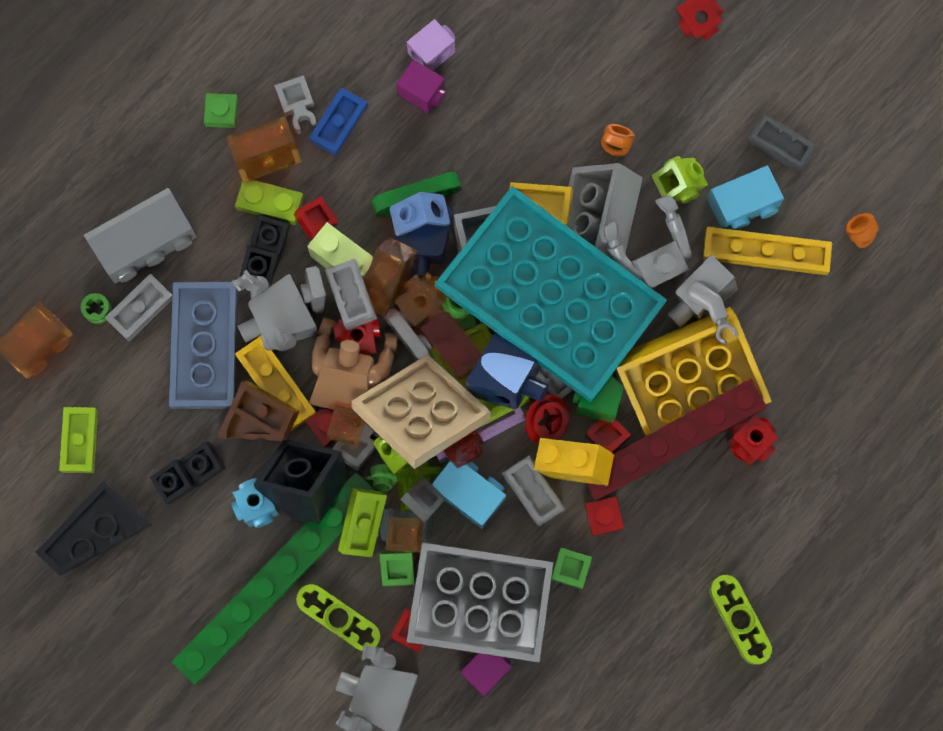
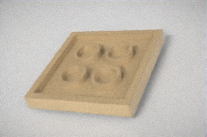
M429 355L424 356L352 400V409L414 469L488 422L491 415L490 410Z

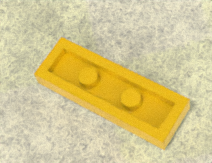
M261 336L235 353L259 388L300 411L291 432L316 413L272 350H265Z

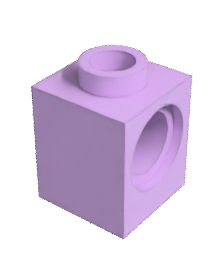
M434 19L407 41L408 55L413 60L433 71L455 53V35L448 26H441Z

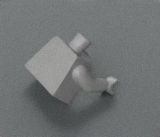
M668 195L657 199L655 202L666 214L665 221L674 240L673 242L631 262L626 256L623 245L617 239L615 222L603 225L598 232L600 239L609 245L607 250L611 259L650 288L689 270L686 263L691 259L692 255L680 214L675 211L678 209L674 198Z
M711 255L677 289L675 294L680 303L667 315L680 328L692 316L697 320L711 316L713 323H716L718 326L716 331L718 341L729 345L722 338V331L729 328L736 337H739L737 329L729 325L727 321L728 314L723 303L738 290L735 277Z
M247 270L243 272L244 274L240 278L231 281L238 291L246 289L251 292V300L248 302V306L254 318L237 326L245 343L261 336L266 351L274 349L286 351L296 345V341L318 334L317 327L290 274L284 276L270 287L266 278L250 275Z
M364 645L361 660L364 661L365 658L371 659V666H364L360 678L345 672L341 673L335 691L353 697L349 707L353 715L352 717L345 716V711H342L335 725L346 731H372V724L384 731H400L419 676L413 673L392 670L396 666V659L392 654L383 651L384 648Z

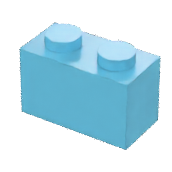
M768 165L711 189L707 197L720 227L723 229L732 228L733 230H740L750 224L749 220L758 216L761 219H765L776 214L784 199Z
M454 456L432 483V486L446 498V503L482 530L506 500V495L502 492L505 488L494 478L489 476L486 480L477 473L479 468L468 458L463 457L460 460Z

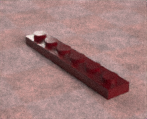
M749 379L615 453L608 486L586 484L595 501H599L767 408V405L752 379Z

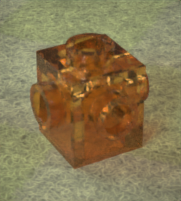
M429 272L421 278L418 274L411 277L402 285L405 290L394 301L414 326L427 316L430 320L438 316L443 311L442 304L446 301L445 294L434 287L439 277H432Z

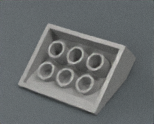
M422 543L407 643L540 662L553 562Z

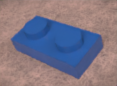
M340 88L309 137L310 142L337 157L368 107L367 101Z

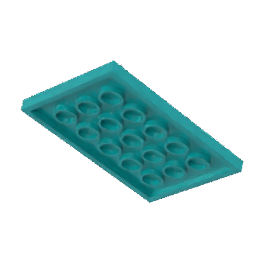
M513 186L436 281L434 286L504 339L534 357L539 365L590 403L667 301L659 293Z

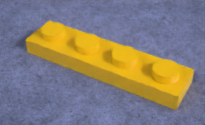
M707 227L705 230L702 260H707L713 255L719 262L828 275L830 272L832 242Z

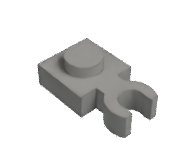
M304 75L275 85L285 116L294 114L292 123L295 132L301 134L299 124L303 120L310 121L312 128L315 129L317 126L316 118L312 112L308 111V109L315 106Z
M361 418L360 428L357 430L350 425L332 449L341 451L344 463L359 471L376 448L373 444L374 440L371 438L380 435Z

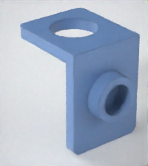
M419 192L390 207L394 231L397 236H402L426 224L440 226L450 224L445 198L440 194ZM431 201L439 207L440 217L435 216L432 212Z

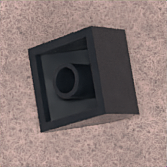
M287 439L282 441L255 481L254 487L290 518L320 524L348 480V475L341 451Z

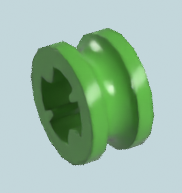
M99 293L89 294L81 302L82 314L93 324L106 322L105 317L112 311L110 302ZM102 302L104 303V305L100 306L103 309L101 314L98 315L95 312L91 315L89 314V312H92L91 304L99 305Z

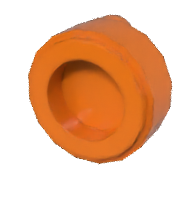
M609 124L605 127L601 145L612 156H625L632 146L635 135L625 126Z
M862 213L849 220L845 231L858 248H866L876 238L879 225L872 214Z

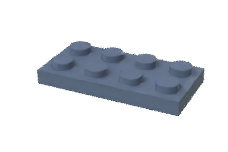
M173 282L169 407L171 409H230L235 398L236 385L235 353L238 290L232 282Z

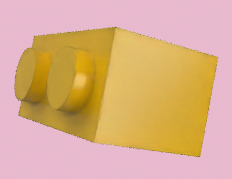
M540 438L534 470L551 479L608 486L614 454L597 444Z

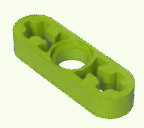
M721 575L712 581L709 593L744 661L751 665L765 663L772 654V646L741 585L733 576ZM722 581L725 585H732L733 590L729 593L732 601L735 602L739 598L742 603L730 608L727 612L723 607L730 604L727 597L717 594V590L721 588L719 582ZM735 611H744L749 616V625L745 629H737L732 624L731 617ZM755 628L757 634L751 637L755 644L762 643L764 647L760 652L762 656L760 659L756 655L750 656L748 654L751 643L748 638L741 641L739 635L747 634Z
M309 584L299 590L297 605L305 614L359 651L363 652L364 645L378 647L381 641V634L375 624L317 585ZM315 591L318 592L317 599L324 605H327L328 599L333 601V604L325 610L323 619L317 616L322 612L318 607L311 605L309 609L305 607L307 601L304 599L306 593L312 595ZM336 609H343L348 614V622L341 628L333 627L329 620L330 614ZM355 618L360 620L356 627L362 631H366L368 628L373 630L371 636L374 638V642L372 644L366 642L363 646L360 645V637L352 631L350 637L344 635L352 627Z

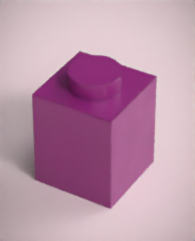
M412 60L396 84L398 96L429 114L433 106L439 107L446 96L444 78L415 60Z
M478 653L460 674L484 697L512 668L507 663L511 658Z

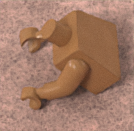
M323 318L317 334L320 337L316 338L311 355L312 370L318 376L309 404L358 415L352 409V400L389 377L395 357L393 352L398 353L399 351L397 343L398 334L385 333L384 349L378 357L377 364L374 365V359L371 356L359 354L360 345L356 341L345 340L341 342L340 349L330 348L329 339L335 336L334 329H332L333 323H337V321Z

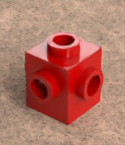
M687 0L675 9L681 17V20L677 23L687 38L692 35L696 40L701 36L705 41L720 31L717 25L722 22L720 15L723 14V10L716 0ZM701 12L705 15L704 23L696 21V13Z
M339 313V323H333L336 342L353 340L360 345L359 354L376 353L375 337H380L378 317L373 321L347 330Z
M754 415L749 421L744 420L730 430L734 434L727 443L731 447V452L737 459L743 463L746 462L749 466L757 459L763 463L776 450L772 445L779 438L774 433L776 429L763 417L759 419ZM750 433L759 439L760 442H753L750 438Z

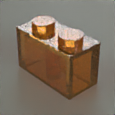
M285 116L226 137L243 183L302 162Z
M390 237L376 249L364 281L375 312L384 317L396 305L417 252L416 249Z
M39 301L0 340V354L23 376L29 379L32 375L39 374L46 367V361L55 352H61L69 344V338L73 333Z

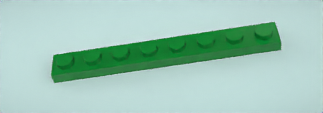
M355 473L344 484L320 524L307 522L172 661L194 685L199 684L341 537L352 488L375 491L361 476Z

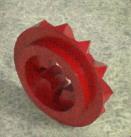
M551 394L546 395L542 402L537 400L529 402L530 408L527 413L523 414L526 419V425L523 429L528 433V439L539 444L540 438L560 440L566 433L569 425V411L565 402ZM544 414L553 415L550 419L546 420V426L538 424L544 418Z

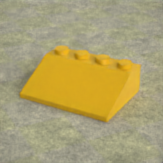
M731 307L726 308L728 314L727 321L729 325L737 329L739 337H736L729 328L724 329L721 335L729 345L718 341L716 337L718 326L716 323H713L711 316H707L630 349L616 368L646 436L749 379H752L766 404L772 402L739 320Z

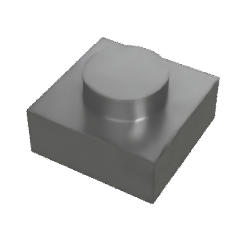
M422 477L400 500L425 522L446 498Z

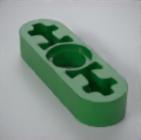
M449 172L379 194L371 202L376 216L386 217L391 215L390 207L419 192L440 194L446 198L460 192L462 187L457 173Z

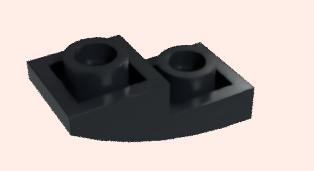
M258 215L251 245L247 246L240 276L247 270L250 275L262 276L266 278L269 285L271 284L291 223Z
M204 442L180 460L170 462L152 475L150 479L165 504H170L206 483L225 470L226 467L212 444Z

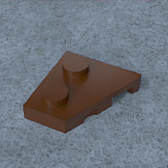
M242 381L218 437L226 439L287 440L300 411L253 383Z

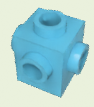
M254 478L239 485L240 490L233 492L236 501L231 503L238 521L244 519L249 527L255 525V528H259L273 522V517L280 514L276 505L255 489L254 483L257 479ZM259 496L260 502L257 506L252 507L248 504V500Z

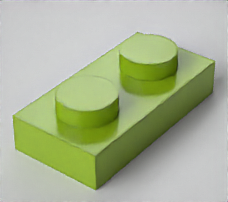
M243 178L235 208L246 213L264 215L296 225L297 219L293 214L297 209L301 208L304 194Z
M64 407L60 472L94 473L98 424L97 408Z
M352 488L338 551L345 555L373 556L387 498L385 493Z

